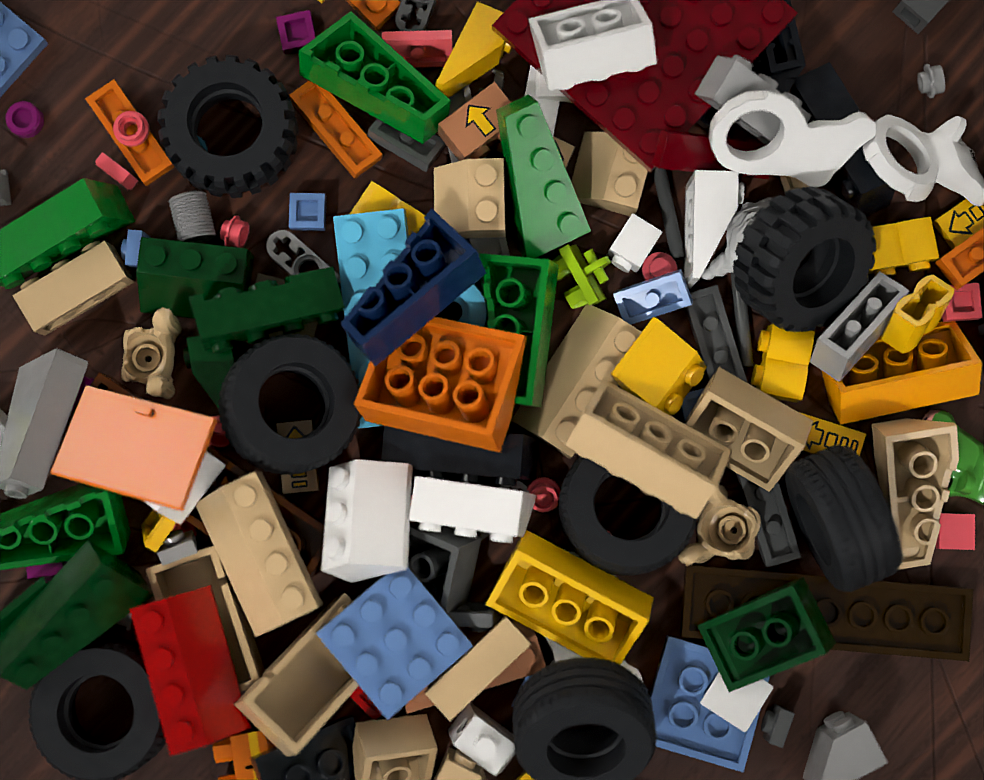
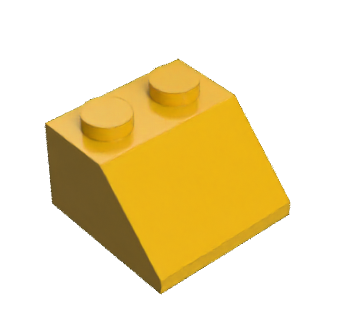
M653 317L611 372V375L621 389L671 416L680 410L683 399L692 387L700 383L707 366L694 348L659 319Z

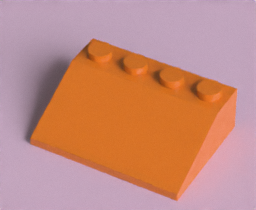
M434 317L376 367L369 362L354 406L367 422L500 453L512 418L526 336Z

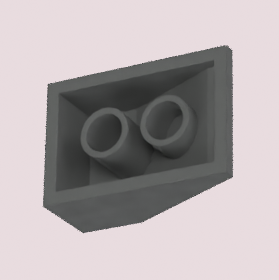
M410 520L408 568L447 614L468 602L482 537L477 535L476 538L455 535V527L444 525L441 526V532L419 529L420 522ZM383 575L369 578L368 580L376 582Z

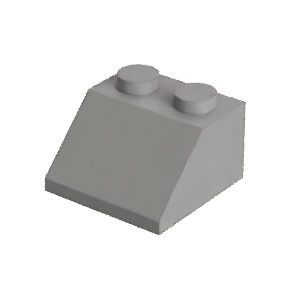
M838 711L827 716L823 720L825 724L817 728L803 779L857 780L888 762L868 724L850 712Z

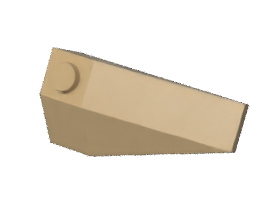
M910 418L873 423L874 458L879 487L894 518L902 546L903 558L898 570L930 565L941 527L939 519L943 504L948 502L950 494L948 486L952 471H956L959 461L957 425L950 422Z

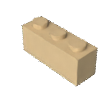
M106 241L90 243L81 250L82 254L71 261L70 259L62 260L51 268L52 272L41 279L39 277L32 278L21 285V291L12 296L34 332L45 336L135 282L114 246Z

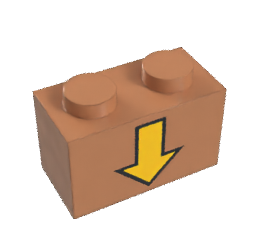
M494 81L438 124L437 134L459 161L483 159L490 153L489 147L500 139L496 110L511 103V101Z

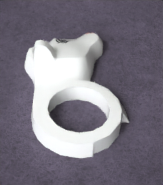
M761 90L744 92L728 100L715 114L710 123L709 140L717 161L733 172L747 175L789 176L800 180L810 187H820L826 185L833 174L848 161L855 151L875 136L877 128L876 123L863 112L854 113L841 120H818L807 124L804 115L794 101L784 95ZM764 110L772 112L780 118V129L775 138L762 148L753 151H741L734 149L726 143L727 132L731 124L748 112Z
M885 115L875 121L876 134L871 140L862 145L863 153L877 175L891 188L905 194L906 201L919 202L925 200L931 193L935 183H939L964 196L975 206L984 205V178L979 172L975 152L961 138L966 128V119L955 116L931 133L922 132L913 124L893 115ZM886 137L898 141L907 149L917 166V174L906 170L895 160L886 144Z

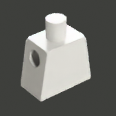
M471 702L461 711L448 729L453 745L494 776L503 772L515 755L513 734Z

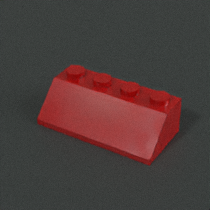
M211 585L130 609L170 756L209 745L251 728L249 719L234 705L242 696Z

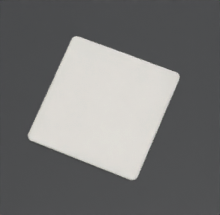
M718 673L700 703L741 731L746 732L773 690V686L762 679L728 692L720 673Z

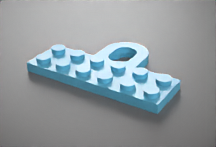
M406 209L333 216L345 317L370 286L375 287L384 275L382 270L390 260L395 261L405 249L406 245L404 242L409 237ZM473 284L454 300L460 304L463 310L458 322L484 327L488 315L487 302L482 291ZM347 334L350 365L352 366V371L354 370L356 373L355 377L358 378V386L360 387L370 361L354 345ZM361 416L359 420L360 425L357 428L359 429L379 427L384 425L367 422Z

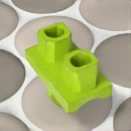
M567 244L560 248L561 254L553 260L554 263L559 265L557 281L572 274L578 284L564 293L570 307L576 309L588 304H599L606 300L593 274H595L600 284L609 280L603 269L611 263L609 257L605 256L598 259L593 249H590L583 253L589 264L587 265L576 244L572 246Z

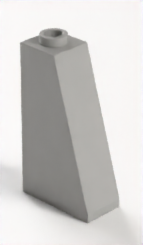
M56 348L19 367L0 446V489L4 490L5 495L23 499L28 495L43 490L85 375L88 361Z

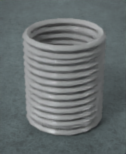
M184 192L171 197L168 201L179 241L204 243L216 236L205 192Z

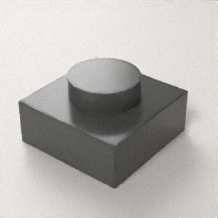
M774 703L772 711H766L761 723V731L764 732L763 738L768 743L783 748L795 713L788 708Z

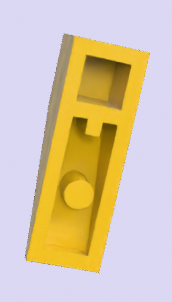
M477 1L436 81L435 87L445 96L451 97L499 64L504 52L511 53L513 48L492 30V24L504 12Z

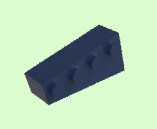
M432 208L424 217L426 222L417 233L412 232L404 242L406 247L395 261L390 260L382 270L384 275L375 287L370 286L340 323L354 345L375 367L486 274L477 250Z

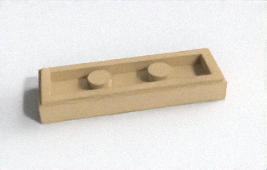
M506 616L425 692V695L451 721L531 645V642Z

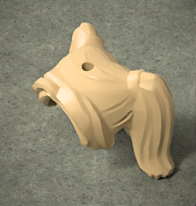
M161 307V309L154 312L152 318L154 328L143 329L142 327H134L125 331L121 378L125 382L132 381L146 384V393L170 399L175 394L171 377L175 355L174 342L181 333L182 327L170 309ZM148 356L152 357L150 362H146Z
M718 484L709 503L701 512L696 530L697 543L685 546L678 555L680 562L685 563L686 566L693 563L700 564L710 560L714 555L727 557L731 560L749 559L753 555L755 537L760 530L761 519L759 513L751 506L746 507L729 499L725 487ZM734 527L737 528L736 534L732 533V529Z

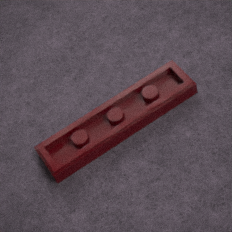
M661 129L652 161L653 166L659 169L694 172L695 170L731 171L717 161L711 148L709 135ZM726 138V143L734 149L741 151H753L766 146V144L757 140ZM739 173L740 177L769 179L770 176Z

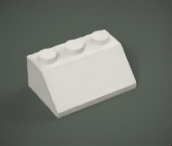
M600 0L528 19L541 71L549 91L555 89L567 90L575 84L591 80L602 81L614 74L626 71L637 72L643 70L646 66L657 64L652 23L639 0Z
M356 459L329 468L321 571L352 583L407 569L412 465L408 463Z
M415 476L409 520L420 522L419 529L441 532L442 525L455 527V535L476 538L477 531L491 533L490 540L512 543L513 536L524 537L535 504L536 495L522 491Z

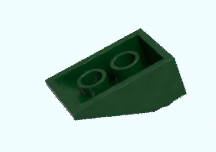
M804 577L766 592L697 625L728 692L825 655L836 644Z

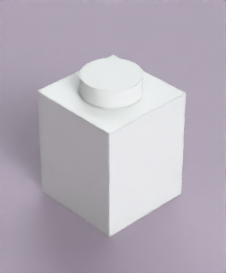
M632 213L609 249L607 255L612 257L611 263L624 272L629 273L631 269L637 273L662 234V231Z

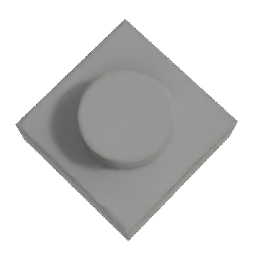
M175 530L169 533L157 551L162 566L197 553V540L193 530L187 532Z

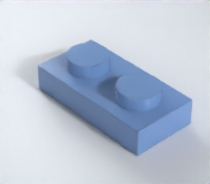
M682 269L616 290L613 293L622 319L630 325L690 306L693 303Z

